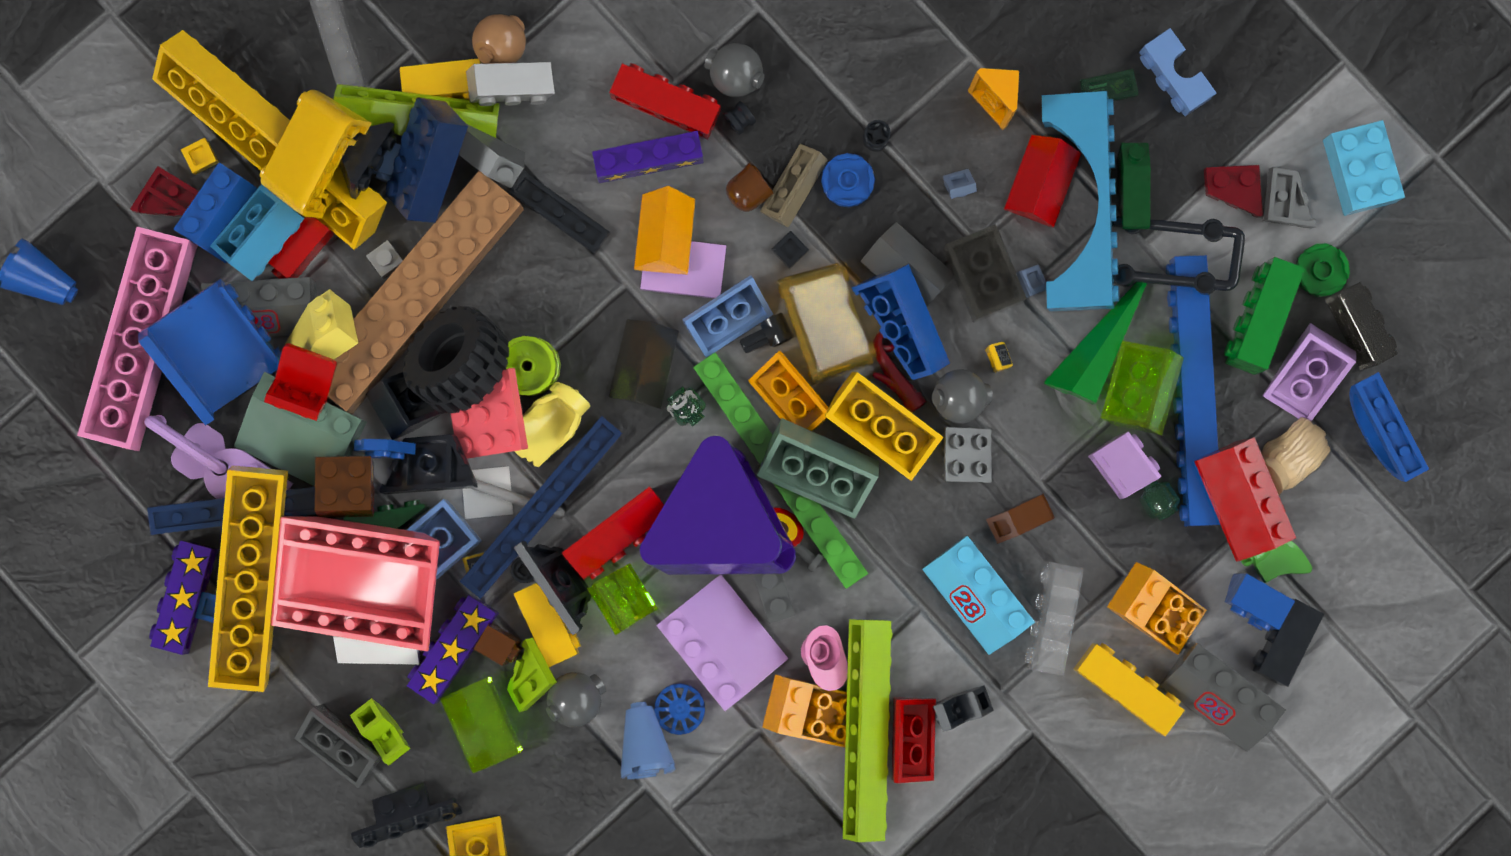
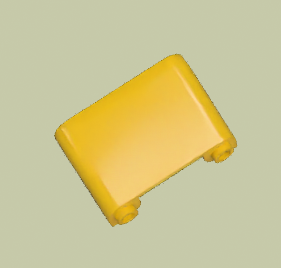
M312 89L308 92H303L298 98V107L269 163L262 168L260 178L261 184L296 212L305 217L322 218L328 207L322 203V198L326 199L328 193L325 192L328 183L348 145H355L356 140L353 138L358 133L366 135L372 123L320 91Z

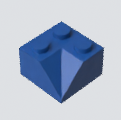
M1247 573L1233 574L1225 602L1231 605L1230 611L1243 618H1248L1247 623L1252 627L1268 632L1270 629L1279 630L1295 602L1293 599Z

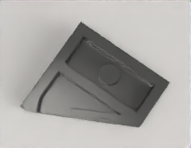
M1276 167L1270 168L1263 221L1309 229L1315 228L1316 221L1311 219L1306 205L1309 201L1302 189L1299 172Z

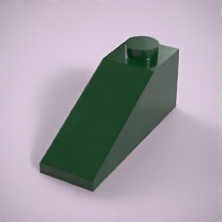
M1121 143L1116 162L1122 229H1150L1151 165L1149 144Z

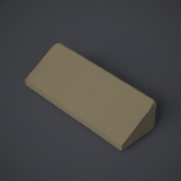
M800 143L773 188L774 194L766 200L760 212L783 226L789 227L828 161L821 152Z

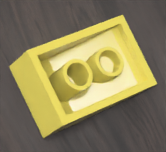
M329 289L308 303L285 344L290 343L336 359L358 344L351 306Z

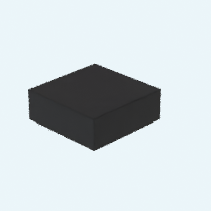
M792 231L787 233L771 249L789 269L809 251Z

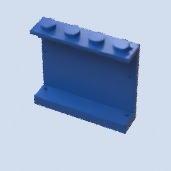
M219 279L138 333V342L205 426L214 420L215 411L259 383L264 372L272 374L277 371L282 353L279 347L274 349L270 344L271 337L263 326L258 328L254 323L253 319H255V316L247 305L242 307L236 298L239 295L231 284L225 285L222 279Z

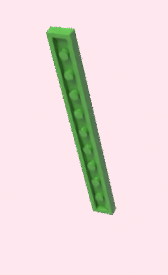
M715 352L693 368L761 465L772 433ZM774 484L845 589L868 574L821 504Z

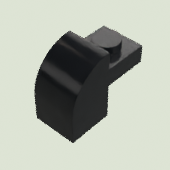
M985 685L942 699L933 706L936 721L941 726L942 732L952 730L965 722L982 718L994 711Z

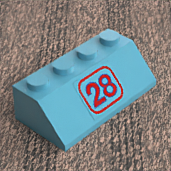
M968 536L961 538L922 569L988 655L1012 641L1035 623Z

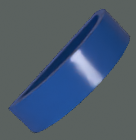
M1377 372L1351 386L1349 396L1354 417L1369 447L1382 465L1394 477L1403 482H1407L1429 470L1380 373Z

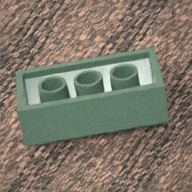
M781 418L770 439L757 476L855 519L878 478L879 461Z

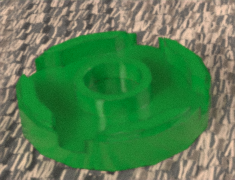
M1327 243L1315 244L1305 249L1296 261V265L1305 268L1299 286L1308 294L1316 297H1326L1340 291L1349 278L1350 267L1345 254L1340 249Z

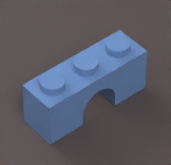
M1169 28L1144 45L1139 52L1141 54L1140 59L1147 69H1151L1156 75L1155 80L1160 89L1168 92L1172 98L1171 103L1174 109L1187 116L1209 101L1216 94V91L1202 72L1191 78H1183L1176 73L1174 60L1180 57L1186 49L1172 29Z

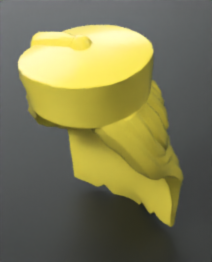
M555 382L549 388L551 393L537 399L523 414L528 449L518 450L515 453L521 458H527L528 462H533L535 467H540L574 436L580 425L581 416L590 408L589 402L579 394L578 390H574L572 387L560 382Z

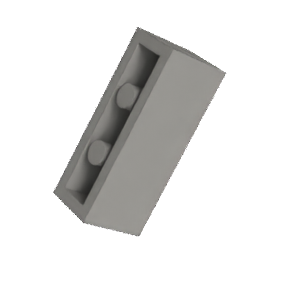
M551 62L473 64L466 71L470 103H479L480 106H491L496 104L495 102H505V105L510 106L518 105L521 101H530L532 105L546 103V100L555 94Z

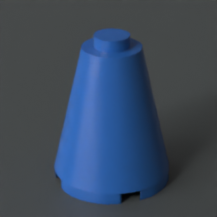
M22 238L15 245L20 248L19 251L14 254L10 252L0 270V288L64 305L66 302L71 303L78 292V289L75 288L76 281L29 241Z

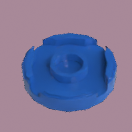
M846 153L837 155L828 162L823 170L821 183L823 191L830 201L838 206L853 207L860 205L868 199L873 191L875 177L873 169L867 161L859 155Z

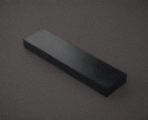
M524 170L517 178L513 187L508 191L510 195L593 254L597 253L610 235V231Z

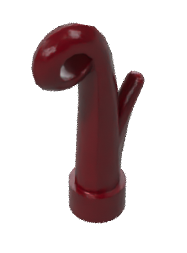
M879 331L873 340V350L885 375L874 372L872 376L896 393L903 401L904 407L913 413L926 404L927 401L921 392H917L887 353L893 351L895 347L893 344L888 346L882 345L884 337Z

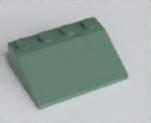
M264 372L251 397L234 447L244 450L276 468L286 470L289 474L315 486V457L350 456L354 449V441L359 439L367 422L328 402L317 421L265 403L266 393L273 383L275 376Z

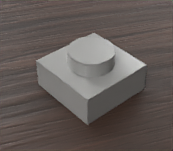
M388 240L366 255L382 278L395 271L403 261Z

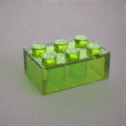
M1122 341L1101 419L1116 426L1162 435L1184 357L1170 349Z

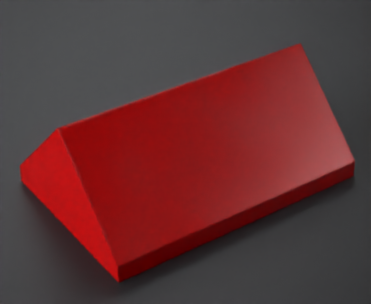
M1031 135L1004 210L1054 228L1081 153L1061 138Z
M893 697L892 780L894 783L934 781L935 710L933 706L936 705V699Z

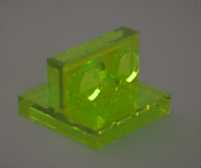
M630 563L601 578L588 588L589 593L615 635L658 610Z

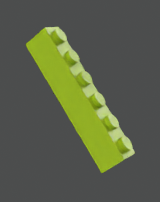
M337 84L334 100L370 121L372 123L371 126L387 122L393 123L394 133L400 136L406 132L410 110L414 107L416 98L446 101L466 124L495 138L497 135L499 103L491 106H480L479 103H470V100L341 84Z

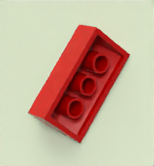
M1255 437L1235 441L1194 461L1236 562L1276 549L1296 539Z
M649 486L563 551V556L583 579L590 577L594 580L605 571L603 566L610 560L615 564L627 555L624 551L632 544L636 548L643 542L646 533L649 532L664 503Z

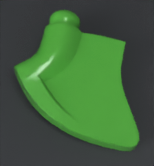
M1293 541L1276 549L1241 560L1244 566L1253 564L1264 583L1279 575L1306 574L1312 571L1309 560Z

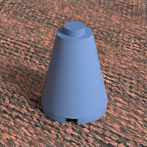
M646 702L630 704L631 708L626 710L621 778L642 779L655 777L659 770L664 769V774L675 771L676 767L653 707L647 706Z

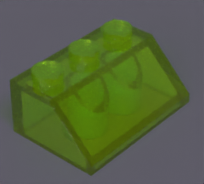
M490 676L440 699L472 773L493 766L523 751Z

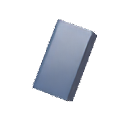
M750 275L683 318V323L707 358L772 316L773 313L753 277Z

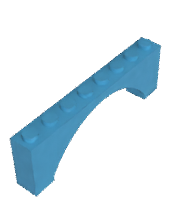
M1107 91L1042 95V122L1044 126L1053 127L1065 135L1083 153L1094 172L1099 197L1095 227L1084 250L1063 274L1054 281H1046L1047 309L1049 311L1114 309V302L1119 301V286L1114 285L1113 275H1118V258L1113 259V248H1118L1117 232H1112V221H1117L1116 205L1111 203V195H1116V179H1111V168H1115V152H1110V142L1115 141L1114 125H1109V115H1114V101L1109 99Z

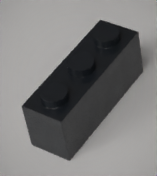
M1293 599L1295 602L1279 630L1270 629L1269 632L1267 631L1265 635L1267 642L1263 650H1258L1253 659L1255 666L1252 671L1286 687L1289 686L1324 616V613L1297 599Z

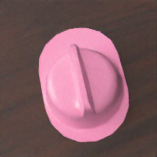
M827 625L816 627L804 640L801 647V656L804 663L809 667L814 682L820 688L827 691L837 690L844 685L848 673V663L839 633L834 628Z

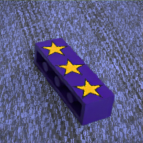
M698 131L592 151L599 184L704 163Z
M181 540L179 545L175 546L172 553V560L174 561L172 571L167 573L164 586L167 587L165 596L161 597L157 606V613H159L157 624H153L149 634V639L152 640L150 647L180 655L189 654L199 620L195 618L202 591L207 592L218 549Z
M468 595L467 598L462 597L454 608L457 613L451 621L447 619L438 631L441 634L436 644L434 642L429 644V650L423 653L426 657L421 666L416 664L407 677L410 679L407 687L432 704L439 702L473 652L487 625H491L499 612L474 595Z

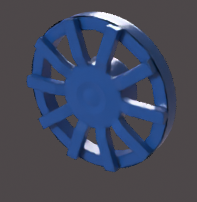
M676 683L667 686L659 693L655 701L654 712L660 726L664 730L672 734L683 735L694 731L701 724L705 714V703L701 694L694 687L688 684ZM675 688H684L681 698H678ZM671 690L674 700L671 701L664 694ZM690 690L695 696L687 701L685 699L686 694ZM663 699L670 704L669 707H659L660 700ZM696 699L700 701V707H690V704ZM659 711H669L670 714L661 720ZM690 711H701L699 719L697 720L693 717ZM670 718H674L672 728L664 724ZM685 718H689L695 724L688 728ZM678 720H681L684 730H675Z

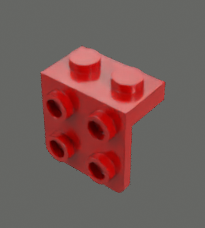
M285 344L282 349L275 379L266 393L264 402L279 409L301 415L304 418L317 421L327 403L337 362L332 358L296 345Z

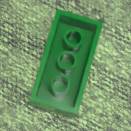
M1277 257L1264 262L1261 267H1256L1252 276V281L1255 282L1252 291L1246 293L1242 303L1245 306L1242 316H1238L1233 330L1236 331L1233 341L1230 340L1224 351V355L1227 356L1225 364L1253 375L1268 370L1305 268Z

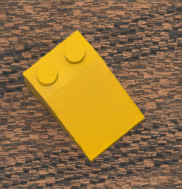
M500 816L446 826L450 856H508Z

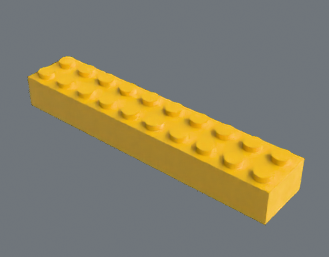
M184 30L160 45L152 80L261 171L269 163L290 120L277 107L264 99L257 90L252 89L235 72L226 67L215 55L207 51L195 38L188 35ZM338 164L325 189L328 196L326 199L322 198V203L328 207L323 217L317 219L355 250L375 233L387 202L369 186L365 192L361 191L356 199L352 198Z

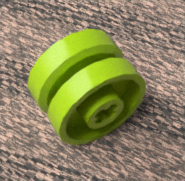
M521 336L508 342L509 357L506 358L508 362L506 369L515 368L519 395L534 396L548 391L560 376L561 362L555 348L542 338ZM525 362L532 363V369L530 371H527L528 368L524 367Z

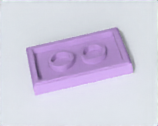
M691 241L688 275L642 271L640 290L716 298L721 295L726 245Z

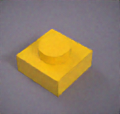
M206 138L181 149L194 175L219 163Z

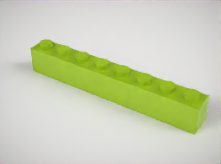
M849 619L843 839L854 842L885 841V832L887 830L888 726L890 720L889 694L891 692L890 666L892 663L890 656L892 629L891 621Z

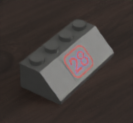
M310 277L224 282L225 285L231 284L239 295L236 298L242 307L247 305L255 316V319H253L254 323L258 328L263 326L270 337L290 336L308 303L317 297L316 281ZM213 283L201 284V291H203Z
M1191 642L1159 685L1245 751H1249L1264 738L1286 711V709L1198 643Z

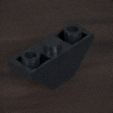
M391 122L370 126L366 135L358 133L353 138L356 140L355 145H348L339 163L350 196L354 199L358 197L361 191L365 192L367 190L374 170L378 171L384 161L383 156L387 150L391 151L396 143L397 137L394 136V124Z

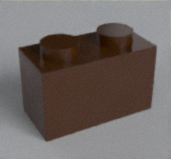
M491 624L485 628L474 650L503 666L509 664V662H515L523 648L519 646L522 641L520 638L495 624Z

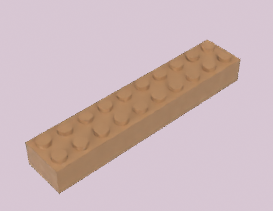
M478 171L438 218L436 223L433 224L353 319L358 344L334 359L337 362V367L328 396L346 412L351 414L355 412L366 399V393L382 380L407 350L409 344L413 343L415 334L425 327L424 324L428 320L431 321L523 212L524 208L517 200L482 172Z

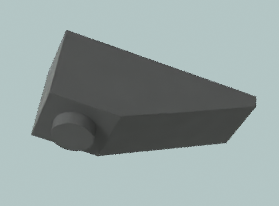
M468 125L459 155L487 177L512 188L524 168L525 152Z

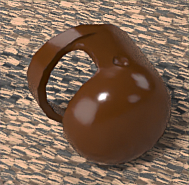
M751 162L745 165V168L735 175L726 186V194L729 200L737 209L743 212L754 210L774 194L759 170Z

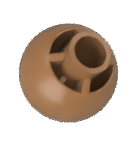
M494 14L482 19L475 27L472 36L473 50L478 59L484 64L516 63L522 57L526 46L523 22L516 16Z

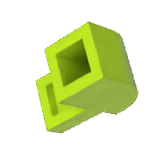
M372 698L350 715L361 735L373 743L383 762L388 766L411 749L402 735L404 732L394 718Z

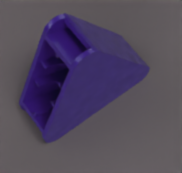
M710 436L701 442L640 545L642 559L647 564L668 575L781 574L790 570L796 560L795 548L746 456L739 449L731 446L721 436Z

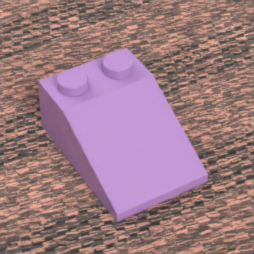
M1310 323L1294 344L1265 390L1263 397L1298 419L1304 417L1312 421L1356 363V351Z

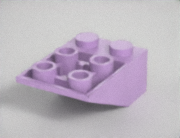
M1129 432L1113 437L1088 456L1119 499L1130 496L1162 477L1158 472L1160 470L1158 463L1151 456L1147 457L1142 451L1144 446L1141 440L1135 434L1131 435Z

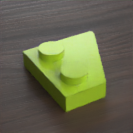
M533 638L523 641L522 647L525 650L522 659L516 660L514 674L510 678L507 687L519 712L528 710L557 683Z

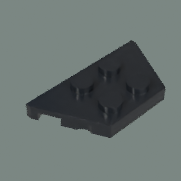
M446 434L404 438L402 442L416 444L415 454H405L404 459L393 460L389 468L392 470V473L386 485H381L380 493L399 494L478 488V483L457 436Z
M522 541L513 547L532 574L533 580L540 586L548 598L549 604L556 610L571 634L574 635L583 627L580 621L587 613V604L591 600L592 591L563 556V548H550L542 544L530 547L526 541Z

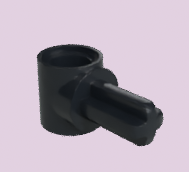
M779 313L761 322L760 330L740 339V345L745 353H750L768 343L772 347L779 346L792 339L794 335L783 313Z

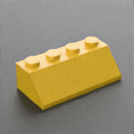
M851 372L835 394L825 414L826 418L910 481L913 480L943 439V436L858 372Z

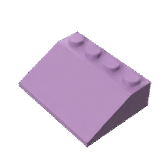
M721 574L656 625L724 711L739 701L788 659Z

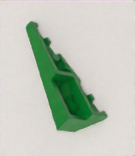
M1136 282L1116 303L1114 309H1111L1051 375L1047 377L1043 384L1064 394L1073 395L1092 405L1095 404L1147 283Z

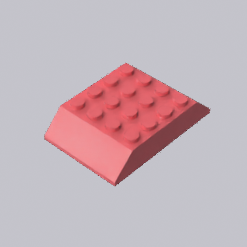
M280 517L271 625L428 651L440 541L421 532L325 517Z

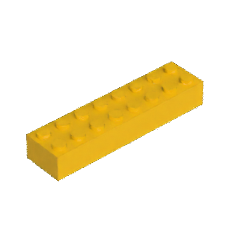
M232 465L227 470L208 687L264 692L268 685L274 628L271 625L280 517L284 516L288 478V471L236 465Z

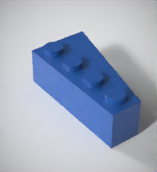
M909 264L871 277L851 288L855 295L860 294L866 303L864 308L869 316L874 315L882 327L879 331L883 337L889 339L894 345L893 352L912 380L934 374L950 364Z

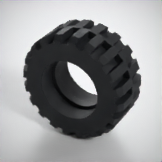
M451 307L445 313L440 312L436 314L433 320H428L424 324L425 327L415 334V339L413 343L409 344L407 348L408 354L404 356L403 361L405 366L403 367V374L408 388L433 409L442 413L466 411L471 408V405L479 404L483 401V397L486 394H490L494 390L493 387L496 382L499 383L503 377L502 371L506 370L508 364L506 358L509 357L506 336L485 315L474 307Z

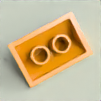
M980 68L968 89V92L1002 130L1008 126L1017 110L1019 71Z
M670 186L642 194L634 270L688 275L695 210L694 198Z
M778 351L748 380L780 419L783 418L810 431L815 430L828 419L825 417V414L829 407L781 351Z

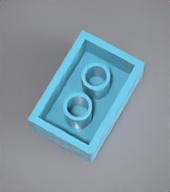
M1383 120L1331 133L1323 139L1344 216L1394 204L1405 198Z

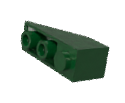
M420 500L404 502L405 507L394 509L393 504L377 507L378 512H374V517H344V521L403 529L428 510L429 506L428 504H421Z

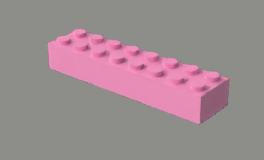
M141 227L136 228L77 436L140 451L146 430L145 418L150 415L162 371L138 342V333L181 305L198 246L192 241Z

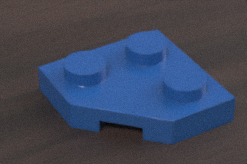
M361 439L354 441V451L364 452V456H371L372 458L404 459L405 454H415L416 444L389 439Z

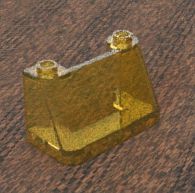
M839 263L777 280V288L781 298L785 299L784 305L787 308L804 356V362L808 364V375L812 386L873 365V357L877 356L872 341L867 343L846 282L850 281L846 267H840Z

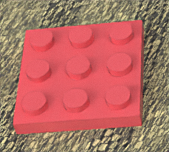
M515 368L503 370V377L500 382H496L493 387L494 390L490 394H486L483 397V401L479 404L471 405V408L466 411L460 410L459 413H450L454 435L457 436L467 459L528 449Z

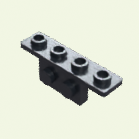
M420 783L373 799L372 805L376 824L352 832L351 837L359 848H369L375 846L377 842L389 838H399L406 832L422 830L430 824L439 821L452 820L455 816L463 813L462 807L455 798L430 805L427 787L424 783Z

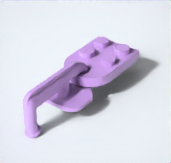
M162 415L145 418L144 423L149 429L176 446L171 456L173 467L190 479L204 477L207 490L215 498L225 497L226 472L232 465L271 469L244 450L236 448L226 449L222 434L209 425L205 426L203 423L195 424L183 436L168 426L165 417ZM287 480L286 490L290 489L293 485L289 480Z

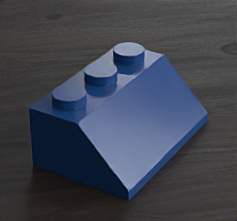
M218 163L174 227V230L224 263H227L210 245L258 188L229 168Z

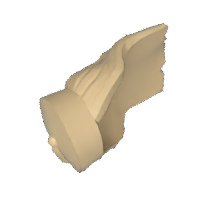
M1300 417L1283 435L1267 442L1261 452L1278 495L1303 481L1322 464L1330 453L1328 441L1325 439V431L1316 424L1313 425L1310 420L1304 417Z

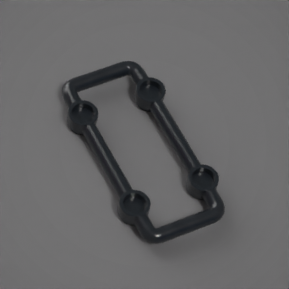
M1117 216V221H1112V226L1122 227V218ZM1150 219V229L1145 230L1203 235L1210 242H1217L1223 237L1234 238L1228 280L1215 279L1209 272L1199 273L1196 277L1138 272L1128 264L1119 265L1118 275H1113L1116 283L1123 287H1128L1134 282L1195 288L1202 295H1210L1215 290L1230 291L1239 283L1245 235L1241 229L1223 226L1217 219H1209L1204 224ZM1124 229L1128 234L1132 235L1142 231V229Z

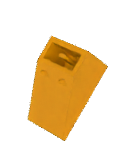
M1138 562L1134 564L1107 608L1177 655L1207 611L1158 572Z
M775 674L762 727L783 735L845 747L847 692L838 689L827 691L814 683Z

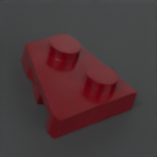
M1259 165L1206 167L1204 169L1205 194L1207 197L1217 201L1221 200L1230 207L1239 208L1251 213L1253 217L1260 218L1263 216Z
M157 166L130 210L140 214L182 217L199 191Z

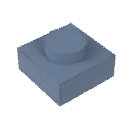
M969 169L943 176L944 185L951 199L977 192L976 183Z

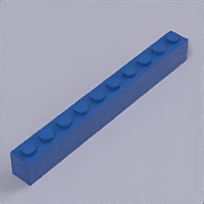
M1207 255L1175 256L1166 265V274L1196 277L1199 273L1208 272ZM1171 286V291L1167 293L1168 306L1172 307V317L1169 318V331L1174 335V344L1170 346L1171 359L1175 360V371H1172V385L1177 388V397H1174L1173 408L1174 413H1178V424L1175 425V438L1180 441V451H1177L1176 454L1177 466L1181 467L1182 477L1178 479L1179 494H1183V505L1179 507L1180 520L1184 521V527L1221 525L1194 462L1218 450L1209 295H1202L1195 288Z

